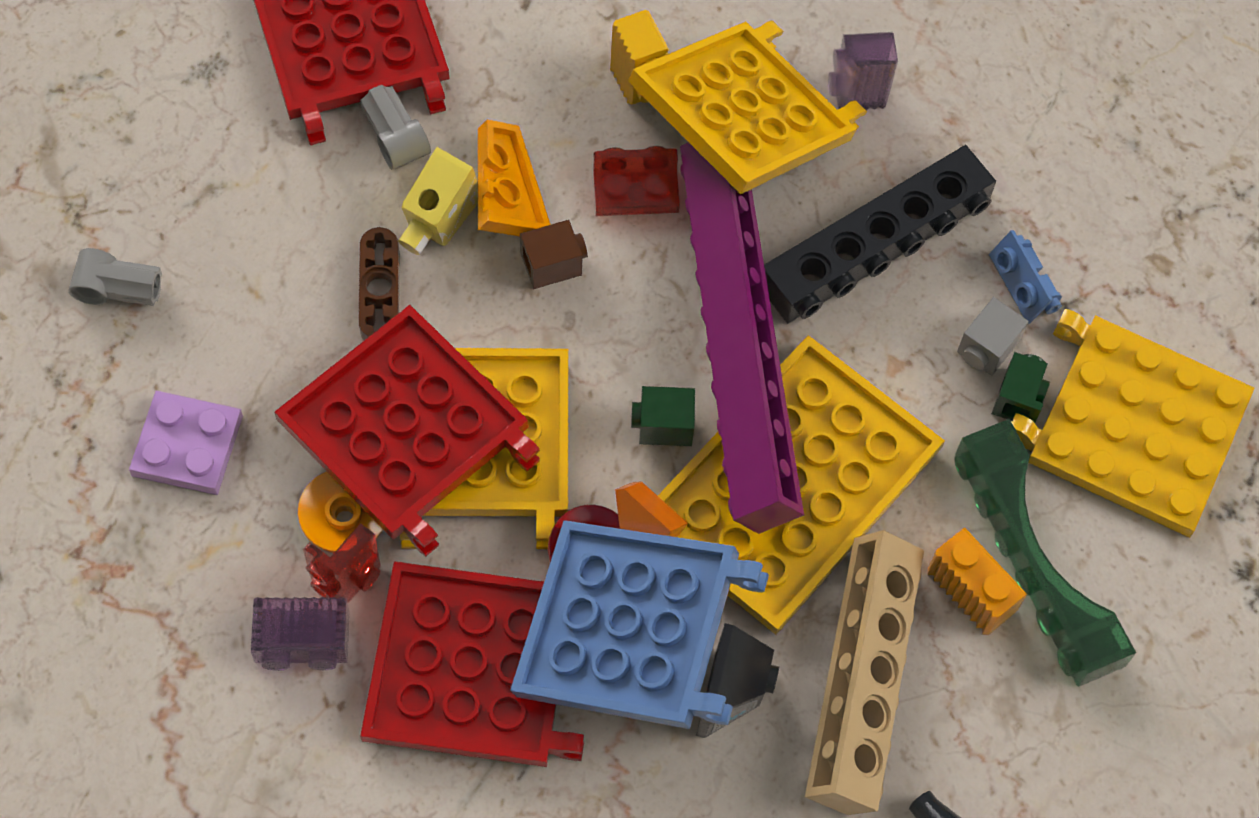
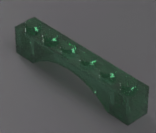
M1010 419L962 437L954 457L955 466L960 477L970 482L975 492L974 500L980 515L985 519L989 518L995 530V542L1000 553L1004 557L1009 556L1015 567L1017 584L1027 593L1026 596H1030L1037 609L1036 619L1040 629L1046 636L1051 635L1058 649L1057 658L1063 672L1067 676L1072 675L1076 685L1080 687L1126 667L1136 654V651L1115 612L1093 602L1073 588L1052 566L1040 548L1029 521L1025 501V481L1030 456Z

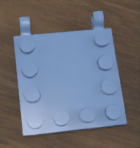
M564 520L510 691L519 698L690 729L694 716L712 723L728 725L733 706L725 704L726 697L700 691L730 584L738 585L753 592H764L769 574L761 572L762 563L750 560H737L739 553L735 546Z

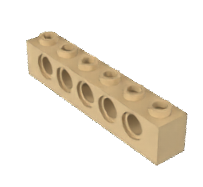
M885 530L854 538L805 798L846 815L876 812L879 809L880 799L883 794L886 763L891 749L894 718L899 704L898 696L902 673L907 658L906 651L910 628L914 619L917 588L921 579L924 550Z

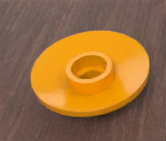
M327 471L315 477L302 492L298 503V519L301 529L309 541L322 550L338 554L353 553L372 544L383 532V529ZM343 511H349L353 514L352 518L347 522L338 521L336 519L337 515Z

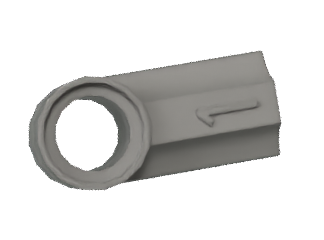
M379 85L374 87L360 100L361 108L377 134L379 148L391 170L431 153L428 138L417 119L411 120L392 86L385 87Z
M86 248L79 251L68 293L76 300L94 305L104 304L107 302V299L154 306L155 302L158 301L161 291L162 272L160 267L118 261L113 255L103 250Z

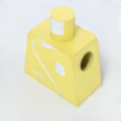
M436 147L402 203L401 208L408 222V227L398 240L400 245L411 253L420 255L430 239L441 246L448 244L478 204V181L472 166Z

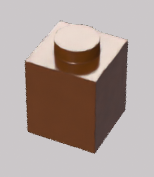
M569 220L520 233V254L533 289L582 276V261L588 257L587 248L582 234H574Z

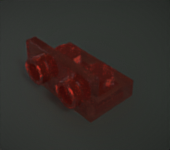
M651 146L638 150H624L612 147L604 151H595L593 153L595 215L679 213L678 150L676 148Z

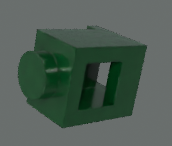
M1014 352L991 414L1013 421L1017 413L1028 417L1035 423L1042 410L1043 401L1050 385V381L1043 379L1048 363L1041 357L1033 354L1023 355Z

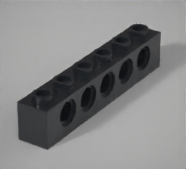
M965 144L764 264L770 302L787 324L798 317L806 319L812 316L821 308L826 300L833 296L837 298L845 296L856 286L859 280L868 275L875 277L889 267L892 260L902 254L905 257L914 254L923 246L925 240L935 234L938 236L947 234L957 225L958 220L966 215L976 216L983 212L992 201L990 198L996 180ZM942 193L949 194V195H951L954 199L945 198V197L941 196L940 194H942ZM908 213L916 214V215H918L921 219H913V218L909 217L907 214H908ZM872 234H883L888 239H878L874 237ZM838 254H848L854 259L844 260ZM813 274L819 277L820 280L810 281L803 275Z

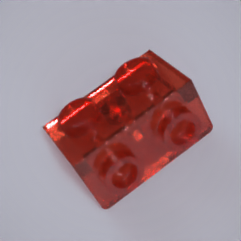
M361 523L331 557L311 542L303 548L307 563L305 568L312 579L310 585L327 601L335 598L346 606L360 589L363 592L367 591L380 575L381 570L379 568L381 564L375 534Z

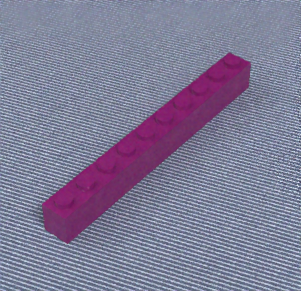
M687 142L680 146L682 158L680 171L686 186L687 199L685 200V206L690 216L692 228L690 241L695 251L697 263L695 277L701 291L703 306H701L700 312L706 326L708 340L706 353L711 361L713 375L711 389L717 403L719 417L717 420V430L722 438L724 452L722 466L728 480L730 494L728 508L733 521L760 534L804 516L753 193L751 189L740 194Z

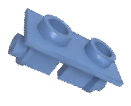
M1010 230L989 253V256L1023 317L1030 324L1043 310L1047 314L1058 311L1062 307L1060 303L1062 296L1055 289L1048 274H1038L1043 266L1032 248L1031 241L1025 240L1022 235L1017 236L1014 230Z

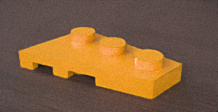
M487 119L478 128V230L520 237V233L551 225L520 127Z

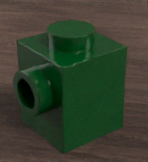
M642 386L641 402H632L631 428L640 429L639 444L692 446L695 429V388Z

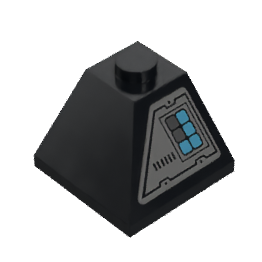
M725 623L716 648L706 693L723 695L726 697L725 704L733 706L728 723L730 724L760 706L765 692L773 694L779 666L771 665L774 649L738 627ZM700 718L696 736L706 738L726 725L712 723Z

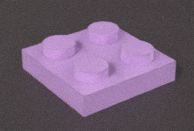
M155 391L129 467L131 476L218 495L243 418L241 409Z

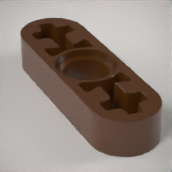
M383 227L368 230L360 240L359 328L363 340L374 333L375 309H383L384 324L399 313V244L396 235L391 230ZM377 243L385 244L383 251L384 265H376L374 250ZM375 279H385L392 285L389 292L380 296L371 294L367 287Z

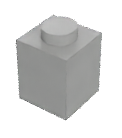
M993 297L964 332L957 352L963 356L964 360L971 367L977 370H984L993 376L1020 342L1029 321Z

